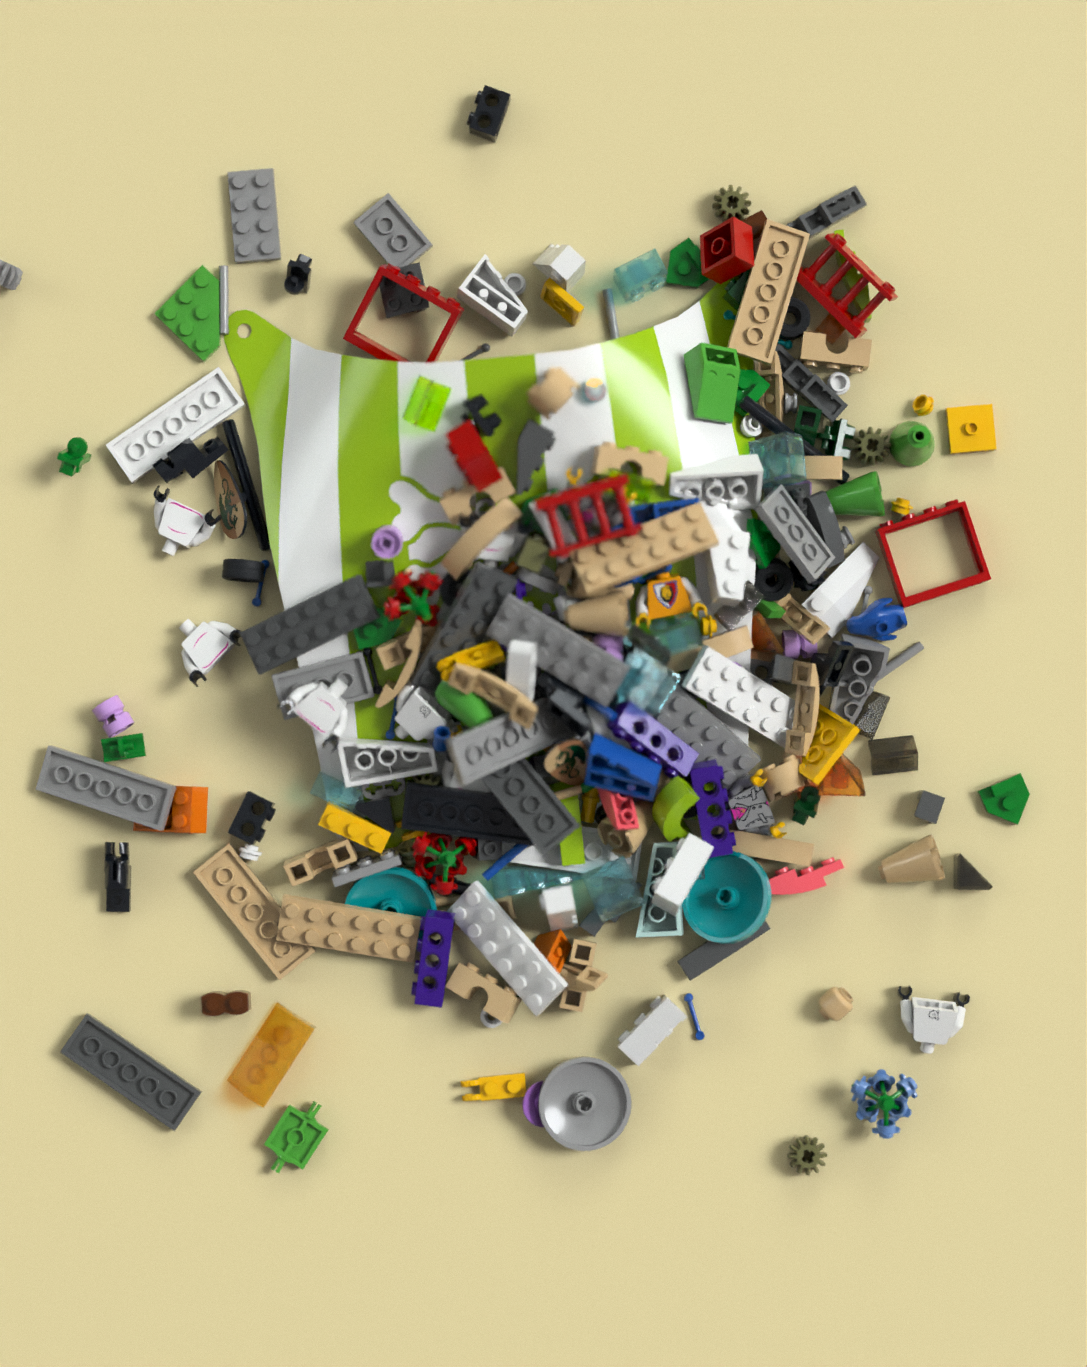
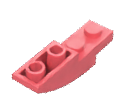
M597 788L603 808L616 830L639 828L633 796Z
M834 857L821 861L822 866L816 869L810 866L800 870L801 875L797 876L794 868L788 869V866L775 871V876L768 878L771 894H797L827 886L823 877L843 869V863L841 859L835 860Z

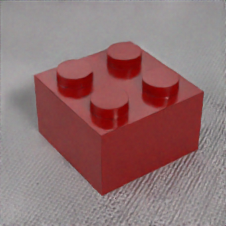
M732 217L700 235L702 275L722 284L754 267L752 226Z
M470 420L445 434L449 441L446 447L452 457L457 456L454 462L461 473L466 472L463 476L469 486L474 485L478 492H481L503 479L488 448Z

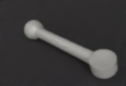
M871 586L864 588L865 596L861 613L867 608L869 595L873 591Z

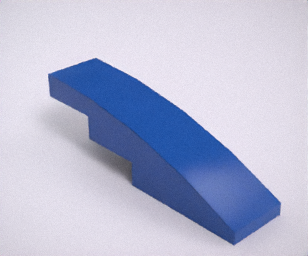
M699 498L631 504L629 510L633 524L638 522L644 524L699 503ZM623 521L610 529V531L624 527Z

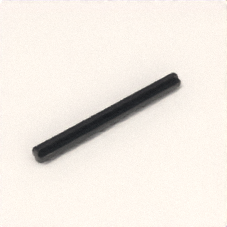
M745 396L741 400L739 406L801 455L825 456L751 397ZM842 469V480L835 481L842 485L848 481L849 474Z
M229 419L222 422L242 491L247 495L246 504L260 550L267 551L271 549L267 526L235 421Z

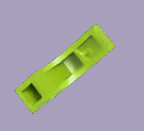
M679 776L673 778L662 789L652 809L654 822L669 842L674 838L677 840L682 837L686 839L689 833L693 835L681 818L699 800L690 784Z

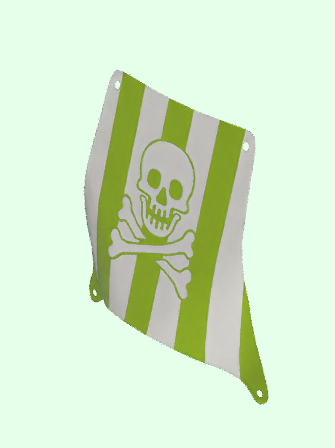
M741 274L733 277L732 279L737 281ZM732 279L722 284L717 283L699 302L676 318L634 334L600 344L567 351L434 363L366 359L317 350L291 338L253 311L239 310L229 316V334L224 335V341L229 356L240 376L257 439L268 537L284 609L287 610L361 574L366 584L367 561L394 560L395 574H399L404 569L409 568L413 573L410 576L412 581L419 579L420 573L425 574V571H434V573L439 575V579H443L448 571L441 562L462 537L459 523L454 526L452 525L440 503V498L443 497L442 493L452 487L455 490L463 487L464 484L462 482L465 481L463 474L466 473L465 471L461 473L456 466L454 460L457 456L452 457L447 449L446 444L449 441L445 434L465 423L461 419L464 413H467L470 419H473V416L463 405V402L467 398L471 400L479 394H482L489 403L479 411L482 416L486 418L495 411L502 419V423L494 430L495 433L490 437L476 423L475 425L480 430L478 434L488 448L497 467L503 466L516 492L508 496V498L519 510H521L525 499L557 488L558 492L566 490L567 482L569 481L566 473L570 467H572L571 474L573 476H578V470H582V476L577 480L578 483L580 480L590 483L607 478L591 474L595 446L602 445L603 442L617 444L616 448L625 449L626 446L640 448L639 452L648 453V450L661 451L662 456L669 457L665 483L662 486L636 482L637 469L635 465L627 461L621 465L619 474L626 472L630 483L625 485V488L628 487L626 496L630 498L633 492L637 494V497L629 502L630 505L684 499L669 495L670 473L731 456L756 454L755 437H746L741 432L740 424L744 417L738 412L734 411L733 423L731 424L694 417L684 354L699 343L727 347L735 320H726L723 314L725 311L731 310L733 315L737 316L738 311L722 297L727 292L724 288ZM244 323L251 326L252 330L247 338H241L237 333L238 327ZM738 355L740 369L753 370L754 360ZM552 366L555 369L560 366L580 385V388L577 390L574 387L571 390L574 395L556 414L551 411L548 415L552 418L548 421L527 402L530 398L527 393L535 384L540 386L546 380L543 375ZM597 379L605 385L606 394L600 401H592L585 394V386L590 380ZM531 418L554 431L553 437L556 438V441L551 450H545L541 458L545 459L539 472L534 470L530 477L533 483L528 492L523 491L520 496L517 494L518 437L528 419ZM476 492L470 497L469 503L475 518H479L475 511L476 503L481 498L492 499L486 492ZM699 499L712 526L746 532L747 519H757L758 516L755 509L735 510L730 509L729 505L718 503L716 506L709 504V501ZM487 502L483 503V507H479V511H483V515L492 509V505L488 506L489 503ZM563 503L569 519L567 525L576 541H578V537L575 536L576 530L572 517L567 511V506ZM389 524L401 531L403 544L398 555L385 559L379 557L374 552L372 539L379 527ZM531 529V531H530L529 534L532 535L533 532H537V533H540V532ZM592 530V532H591V534H590L589 537L594 536V535H598V534H601V533ZM748 547L743 600L735 607L712 603L706 575V563L702 556L703 552L671 564L672 568L669 574L679 573L680 577L687 578L697 588L702 604L707 608L708 615H711L712 619H716L717 632L712 633V637L747 625L751 637L756 555L753 549L750 550ZM548 551L539 573L557 581L558 577L554 575L558 564L561 562L556 558V555L551 557ZM518 553L513 557H509L508 561L498 560L497 570L503 571L512 561L517 564L516 558ZM476 558L469 569L472 570L476 561L484 564V559ZM518 569L512 574L513 576L516 575ZM569 578L567 585L571 586L572 579ZM637 581L632 584L634 594L631 600H627L629 621L625 623L626 628L629 627L628 637H623L624 644L630 647L633 642L629 638L633 637L638 643L649 647L658 659L659 667L662 670L658 651L709 638V635L702 636L700 630V618L706 617L704 611L700 610L697 612L699 620L695 619L693 611L650 620V628L648 630L645 622L639 623V630H637L636 599L641 587L645 585ZM463 582L457 584L455 588L457 594L464 584ZM525 582L527 596L523 597V602L570 629L569 624L565 625V621L559 620L554 598L567 595V586L560 584L556 594H552ZM410 585V590L416 597H418V595L415 592V588H412ZM440 585L437 590H434L433 595L426 599L429 605L436 604L439 606L440 612L437 613V620L443 619L450 607L441 598ZM390 586L367 587L374 604L380 608H383L384 602H387L388 597H394L396 593L395 588L390 590ZM514 587L513 591L511 592V594L515 597H517L516 587ZM404 590V592H405V594H406L405 596L408 597V598L411 600V598L409 597V595H408V594L406 593V591ZM577 598V599H578V602L588 600V599H579V598ZM409 611L406 615H401L400 619H402V622L393 638L412 630L415 618L417 617L413 611ZM352 630L297 657L299 667L363 651L364 649L359 650L354 631ZM587 632L588 636H592L593 642V637L595 636V634L593 632ZM486 635V637H485V639L483 640L482 643H485V642H488V641H491V640H494V639L491 638V637H489L488 635ZM379 644L369 648L372 649L371 657L378 683L383 689L388 679L397 683L406 662L384 670L376 650L377 647L382 645ZM751 649L727 657L750 672ZM422 652V653L419 654V657H418V660H417V662H416V665H417V663L419 662V660H420V658H421V656L423 655L424 652ZM364 655L365 662H366V666H367L368 673H369L370 680H371V684H372V687L374 688V682H373V679H372V675H371L370 667H369V664H368L367 656ZM498 663L489 666L490 669H495V665L498 666ZM541 667L536 668L535 688L539 696L540 689L536 687L538 684L537 680L545 671ZM679 672L669 673L668 675L672 677ZM427 689L436 698L435 691ZM380 694L348 703L345 706L348 710L346 729L341 736L343 738L433 743V739L426 738L417 741L410 734L405 739L399 738L396 733L393 739L386 737L395 704L394 698L380 708L375 706ZM696 698L697 701L748 745V726L704 699ZM486 699L493 717L505 713L506 710ZM583 702L582 709L583 712L587 715L588 711L586 703ZM614 705L609 708L614 711L617 705ZM395 721L394 732L395 728L400 725L397 721ZM457 721L455 723L456 726L453 729H451V732L458 731L457 725H461L463 730V726H465V724ZM312 727L327 802L330 799L349 808L353 814L370 820V818L354 808L358 800L368 799L362 793V785L346 788L338 747L331 753L333 744L327 742L323 748L322 744L327 738ZM612 730L609 731L611 741L643 756L642 753L632 750L629 747L630 744L625 740L615 737L612 734ZM542 749L526 756L525 759L529 761L532 757L545 755L547 752ZM447 750L444 752L436 751L438 771L434 772L433 778L438 775L442 777V767L446 759ZM412 776L404 777L406 784L407 780H413ZM392 779V783L386 784L385 787L393 786L394 789H398V786L402 783ZM707 782L703 787L705 790L710 791L714 789L715 784ZM369 783V787L366 790H371V793H375L377 788H382V785L374 786L373 783ZM554 784L548 785L554 793ZM406 785L401 794L391 796L395 822L403 817ZM583 792L578 794L580 815L583 806V800H581ZM633 797L634 803L641 800V798ZM601 800L596 806L594 823H601L602 819L608 817ZM724 802L726 809L729 807L728 802ZM712 804L707 808V811L714 813L719 809V806ZM698 815L695 816V817H692V818H687V819L681 818V819H682V820H698ZM396 826L385 848L398 847L403 841L401 836L411 830L397 828ZM335 833L337 838L342 837L341 835ZM352 841L356 851H373Z

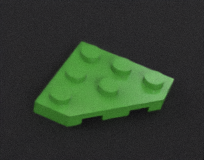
M202 265L160 307L155 315L203 362L220 347L219 281Z

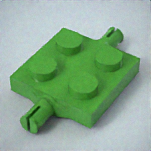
M313 1101L307 1112L300 1111L290 1104L264 1143L265 1146L272 1149L278 1156L271 1167L272 1170H275L278 1163H280L275 1172L280 1173L285 1162L293 1163L299 1168L304 1169L329 1130L314 1118L322 1107L318 1104L313 1111L317 1102Z

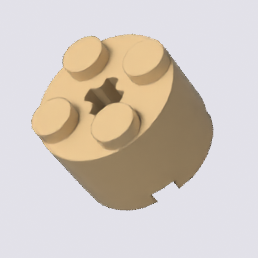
M552 366L543 375L546 380L540 386L535 384L527 393L530 397L527 402L548 421L552 418L548 414L551 411L556 414L574 395L571 390L574 387L577 390L580 388V385L560 366L557 369Z
M795 754L783 759V762L779 763L777 767L775 764H771L762 769L764 772L759 777L761 779L768 778L762 788L769 803L799 791V787H806L811 784L810 780L799 773L801 760L796 758Z

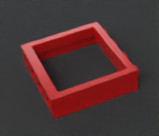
M389 263L388 265H381L343 339L380 360L411 362L356 331L385 276L451 313L426 363L437 362L464 308L460 307V303L455 301L456 299L451 297L446 299L441 296V292L432 286L427 288L421 285V280L410 274L405 276L400 273L401 269Z
M958 499L946 502V507L938 510L936 506L924 509V514L916 517L914 513L901 517L902 521L893 524V521L890 520L879 524L880 528L875 533L898 603L903 608L991 580L965 501L958 502ZM957 512L978 574L906 597L885 535Z

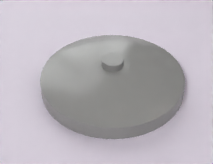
M575 1057L560 1063L547 1075L540 1088L538 1110L543 1126L554 1140L573 1150L591 1151L610 1144L622 1133L631 1113V1095L625 1079L612 1065L594 1057Z

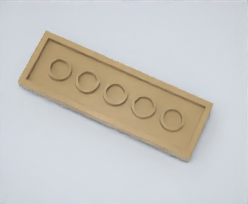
M769 219L765 221L754 256V267L750 270L727 348L737 349V354L767 365L772 363L809 240V233Z
M696 503L642 524L643 529L639 530V534L636 536L625 538L622 535L571 551L569 557L587 596L718 546L719 540L701 503Z
M230 843L193 872L279 981L316 952L313 946L276 940L281 906Z
M284 894L276 940L414 963L421 917Z

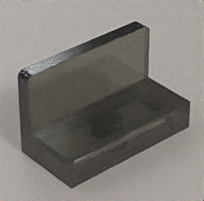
M913 735L868 741L872 776L918 770V751Z

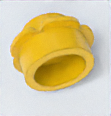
M924 394L919 395L912 405L915 413L918 416L930 414L934 408L932 404L934 399Z
M897 497L896 501H891V510L894 512L908 515L910 509H913L909 505V500Z
M711 615L700 618L702 636L709 635V638H711L712 633L717 632L716 619H712Z

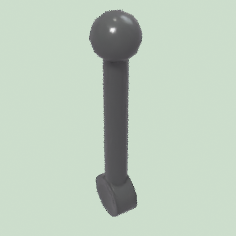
M484 343L480 349L462 360H470L482 352H488L490 345Z

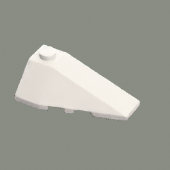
M752 454L731 456L670 473L669 495L684 499L699 498L709 501V504L716 506L718 503L729 505L730 509L735 510L755 509L760 504L763 468L758 455Z
M864 542L801 604L812 615H816L830 627L826 634L831 639L846 625L880 558Z

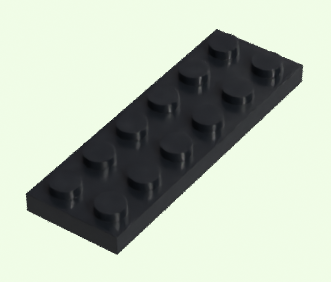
M407 782L401 829L535 846L490 792Z

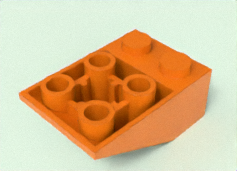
M177 786L164 831L135 822L133 831L206 833L208 787Z

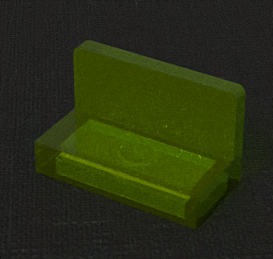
M419 375L404 412L403 420L435 433L452 388Z
M610 467L607 477L626 471ZM626 472L630 483L625 485V488L628 487L626 496L630 498L631 494L636 492L637 497L634 501L648 504L656 484L655 480ZM611 489L603 491L615 495V493L612 492Z

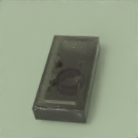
M634 624L628 629L629 642L662 665L666 666L671 660V650L661 644L655 635L647 634Z

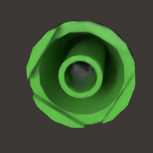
M917 421L901 423L893 430L889 439V443H891L889 449L893 458L897 462L909 467L925 463L931 457L935 447L934 437L930 429Z
M877 471L869 472L825 491L835 515L876 517L885 515L884 501L881 495L882 489Z
M445 681L438 685L435 691L438 704L470 729L494 718L485 698L474 692L466 695Z

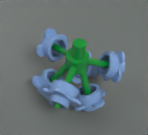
M879 1069L873 1077L868 1078L867 1082L865 1081L867 1077L863 1076L861 1081L856 1080L852 1084L851 1093L854 1094L852 1101L854 1102L858 1098L856 1117L859 1120L866 1119L873 1123L877 1119L876 1116L879 1113V1108L883 1110V1119L877 1121V1128H873L872 1133L879 1134L881 1138L889 1139L893 1137V1134L900 1132V1128L895 1127V1122L899 1118L910 1117L912 1111L908 1108L907 1102L910 1096L913 1098L918 1096L915 1090L917 1089V1084L911 1077L906 1078L904 1074H900V1081L896 1083L898 1091L890 1096L886 1092L895 1083V1078L887 1075L884 1069ZM873 1086L874 1091L880 1093L881 1095L878 1096L870 1092V1087ZM869 1096L872 1099L865 1100V1097Z

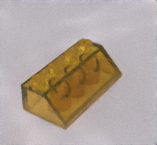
M277 1002L227 1081L244 1096L264 1108L316 1029V1026Z

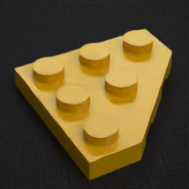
M819 704L815 733L806 756H802V763L799 764V773L818 785L853 741L860 729Z

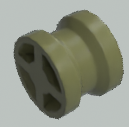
M416 838L402 841L398 845L397 849L406 867H414L416 864L415 857H413L415 850L412 849L413 840Z

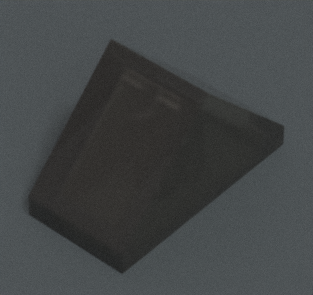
M957 853L954 856V889L990 890L993 887L961 853Z

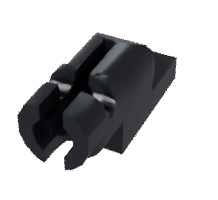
M218 436L208 440L200 450L188 438L173 450L167 452L168 461L160 458L152 466L166 483L182 475L183 470H186L194 478L227 452L228 448Z
M833 641L829 647L828 654H813L810 663L816 664L819 678V699L826 686L838 687L854 648V645L850 642Z
M544 671L537 680L538 684L536 687L549 699L546 711L582 739L588 733L591 724L588 716L578 711L582 707L585 696L579 690L562 680H558L557 677L549 672Z
M105 842L106 912L131 911L129 842H119V854L121 856H116L115 842Z

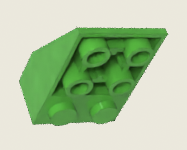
M699 343L684 354L694 417L731 424L734 418L740 376L737 349Z

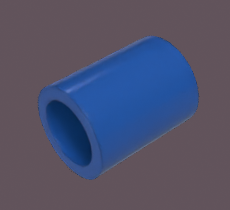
M439 726L434 730L432 746L436 751L444 752L448 749L446 739L450 738L451 732L449 728Z

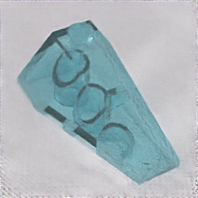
M506 865L491 880L496 899L524 893L528 890H536L551 885L585 879L586 875L579 872Z

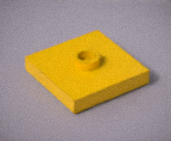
M549 277L544 283L540 298L567 322L575 326L581 318L584 306Z
M992 404L946 408L950 454L997 449Z

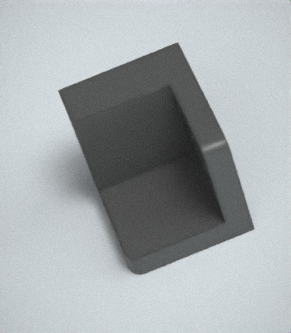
M394 560L367 561L366 587L391 586L393 584L392 579L395 577Z
M920 790L917 798L919 802L914 816L936 824L945 798L925 790Z

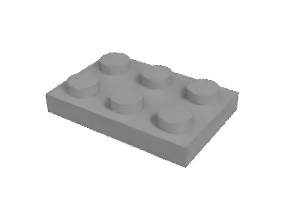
M389 193L354 221L355 226L384 260L393 266L403 267L411 265L433 247L432 243Z
M387 848L379 856L372 858L371 855L359 858L358 863L353 865L347 864L333 871L332 880L334 886L337 887L401 865L402 857L398 849Z

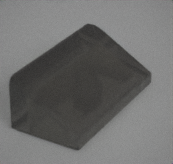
M873 691L868 696L861 712L853 723L860 729L858 735L870 740L874 738L890 700L889 696Z

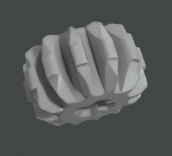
M0 260V286L16 290L22 279V270Z

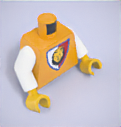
M664 571L656 575L655 578L648 579L639 591L636 599V615L638 617L636 629L639 630V623L641 622L647 624L648 630L650 628V620L692 611L695 619L699 620L697 612L702 610L707 617V608L702 604L697 588L687 578L680 577L679 573L669 574V572L666 573Z

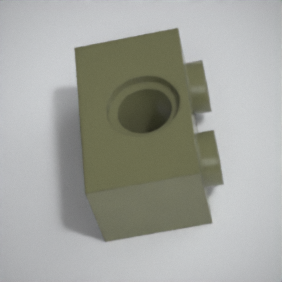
M533 532L532 535L528 534L525 544L517 555V565L539 574L550 549L546 536L537 532Z

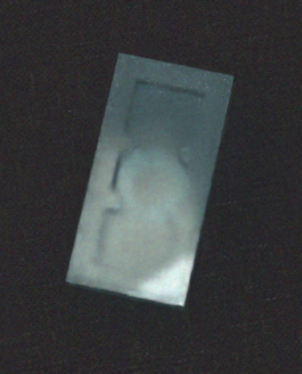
M321 771L310 791L311 794L350 812L353 811L362 790L354 786L346 788L345 782Z

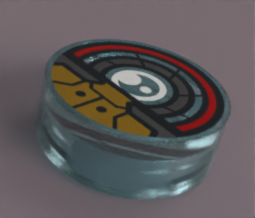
M590 379L582 386V395L590 403L599 402L606 396V386L600 379Z

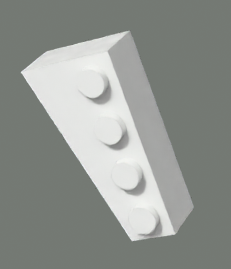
M341 737L338 741V750L346 788L437 772L438 762L436 751L432 746L433 743Z
M570 883L542 888L543 894H539L541 909L547 910L551 932L561 929L562 932L577 929L578 922Z

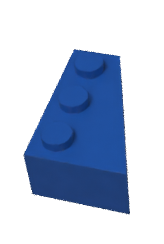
M595 733L588 753L584 785L653 801L659 783L661 765Z

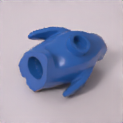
M892 598L878 599L870 604L863 613L849 618L846 623L847 630L851 634L864 635L876 640H894L897 638V635L890 633L907 626L903 606L901 604L887 605L893 601Z

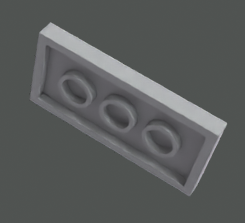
M274 169L228 172L235 263L281 260Z
M782 484L775 487L755 508L760 519L763 520L774 538L777 539L808 583L815 581L835 559V556Z
M363 651L272 674L279 703L286 701L287 697L297 687L309 683L319 684L320 682L330 687L337 678L348 686L340 696L347 702L346 704L375 696ZM285 705L281 707L283 715L287 712ZM293 711L292 713L283 716L284 720L299 717Z

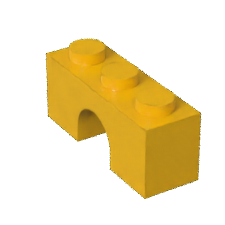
M330 799L318 823L321 827L381 854L391 835V832L373 820L363 819L353 814L349 808Z

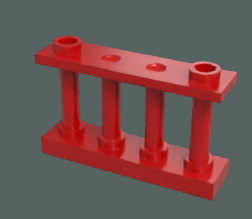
M827 234L824 238L830 245L809 268L800 267L797 281L854 338H859L867 331L864 327V321L885 298L888 301H893L898 296L894 293L896 291L889 282H883L845 245L847 241L840 234ZM838 250L847 260L825 284H820L815 279L816 273ZM854 266L863 276L842 299L837 300L832 295V289ZM870 282L879 292L858 315L853 316L848 311V305Z
M626 472L534 499L537 511L542 510L543 513H546L555 547L549 549L551 557L556 555L557 559L570 555L569 551L622 535L625 538H629L639 534L638 531L643 529L640 522L633 524L623 490L626 484H630ZM609 489L615 493L624 527L611 531L601 500L602 492ZM586 496L592 500L601 534L587 537L578 506L579 498ZM563 503L569 506L578 541L568 544L564 543L555 513L556 505Z

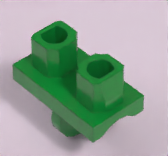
M72 438L69 440L67 448L59 452L57 459L62 461L59 472L73 476L75 472L79 473L83 464L90 461L92 454L86 453L88 445L83 438Z
M143 733L101 739L104 762L146 756Z

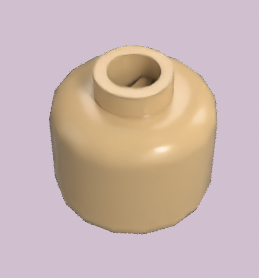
M832 987L819 999L821 1007L819 1012L826 1020L831 1018L834 1021H840L853 1009L852 1002L854 1000L843 987Z

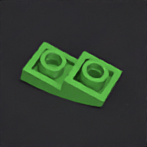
M754 593L752 611H759L767 619L781 618L785 610L774 601L763 600Z

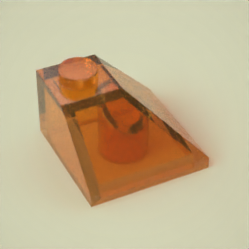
M758 612L753 615L751 633L753 648H751V651L773 656L784 652L761 613Z
M843 753L817 785L818 795L865 796L861 770Z

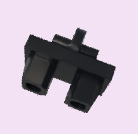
M299 254L296 262L290 259L287 265V277L284 282L285 290L289 294L297 295L302 291L308 292L311 278L310 266L312 264L310 257Z
M482 394L473 397L471 400L467 398L463 405L473 416V419H470L467 413H464L461 419L464 422L470 420L479 433L480 430L475 425L478 423L488 437L492 436L495 433L494 430L502 423V419L495 411L486 418L482 416L479 411L489 404Z

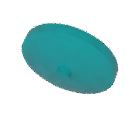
M733 851V854L709 858L691 887L688 896L682 903L684 916L690 927L698 935L709 941L720 944L740 942L753 935L765 921L771 905L770 882L764 869L754 859L742 853Z
M392 867L357 879L351 886L345 900V904L420 917H426L427 909L437 910L434 894L428 884L412 871L400 867ZM419 929L418 939L423 938L424 930Z

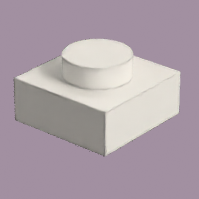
M568 595L554 598L560 621H565L564 610H568L569 605L578 603L577 598H572Z

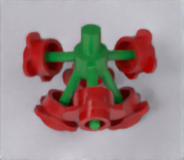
M411 571L407 574L403 572L395 574V577L392 579L393 584L389 589L395 588L397 595L393 598L388 597L387 602H384L382 608L384 616H388V620L393 621V618H400L401 615H406L409 611H413L417 615L415 622L419 620L421 625L427 624L430 627H435L438 624L437 613L440 612V608L436 604L429 605L426 599L433 595L434 590H437L442 583V580L438 578L439 575L434 573V571H425V574L420 573L419 579L412 581L410 576L413 573ZM410 585L412 588H415V592L418 595V597H416L410 590ZM404 590H405L406 593L409 595V597L411 598V600H410L408 597L405 596L406 594H405Z
M425 832L422 837L417 836L413 840L412 849L415 850L413 857H415L416 861L414 873L418 877L423 876L429 880L433 877L436 865L444 866L443 875L437 876L435 884H431L430 888L437 890L439 894L448 895L453 889L458 888V885L454 884V876L467 873V867L463 863V855L470 854L474 856L476 854L475 846L477 842L474 838L459 836L460 838L455 841L456 849L451 852L447 851L446 848L453 839L452 835L439 833L427 835L428 833ZM426 851H428L433 855L437 856V860L434 861V859L430 856H423L425 855Z

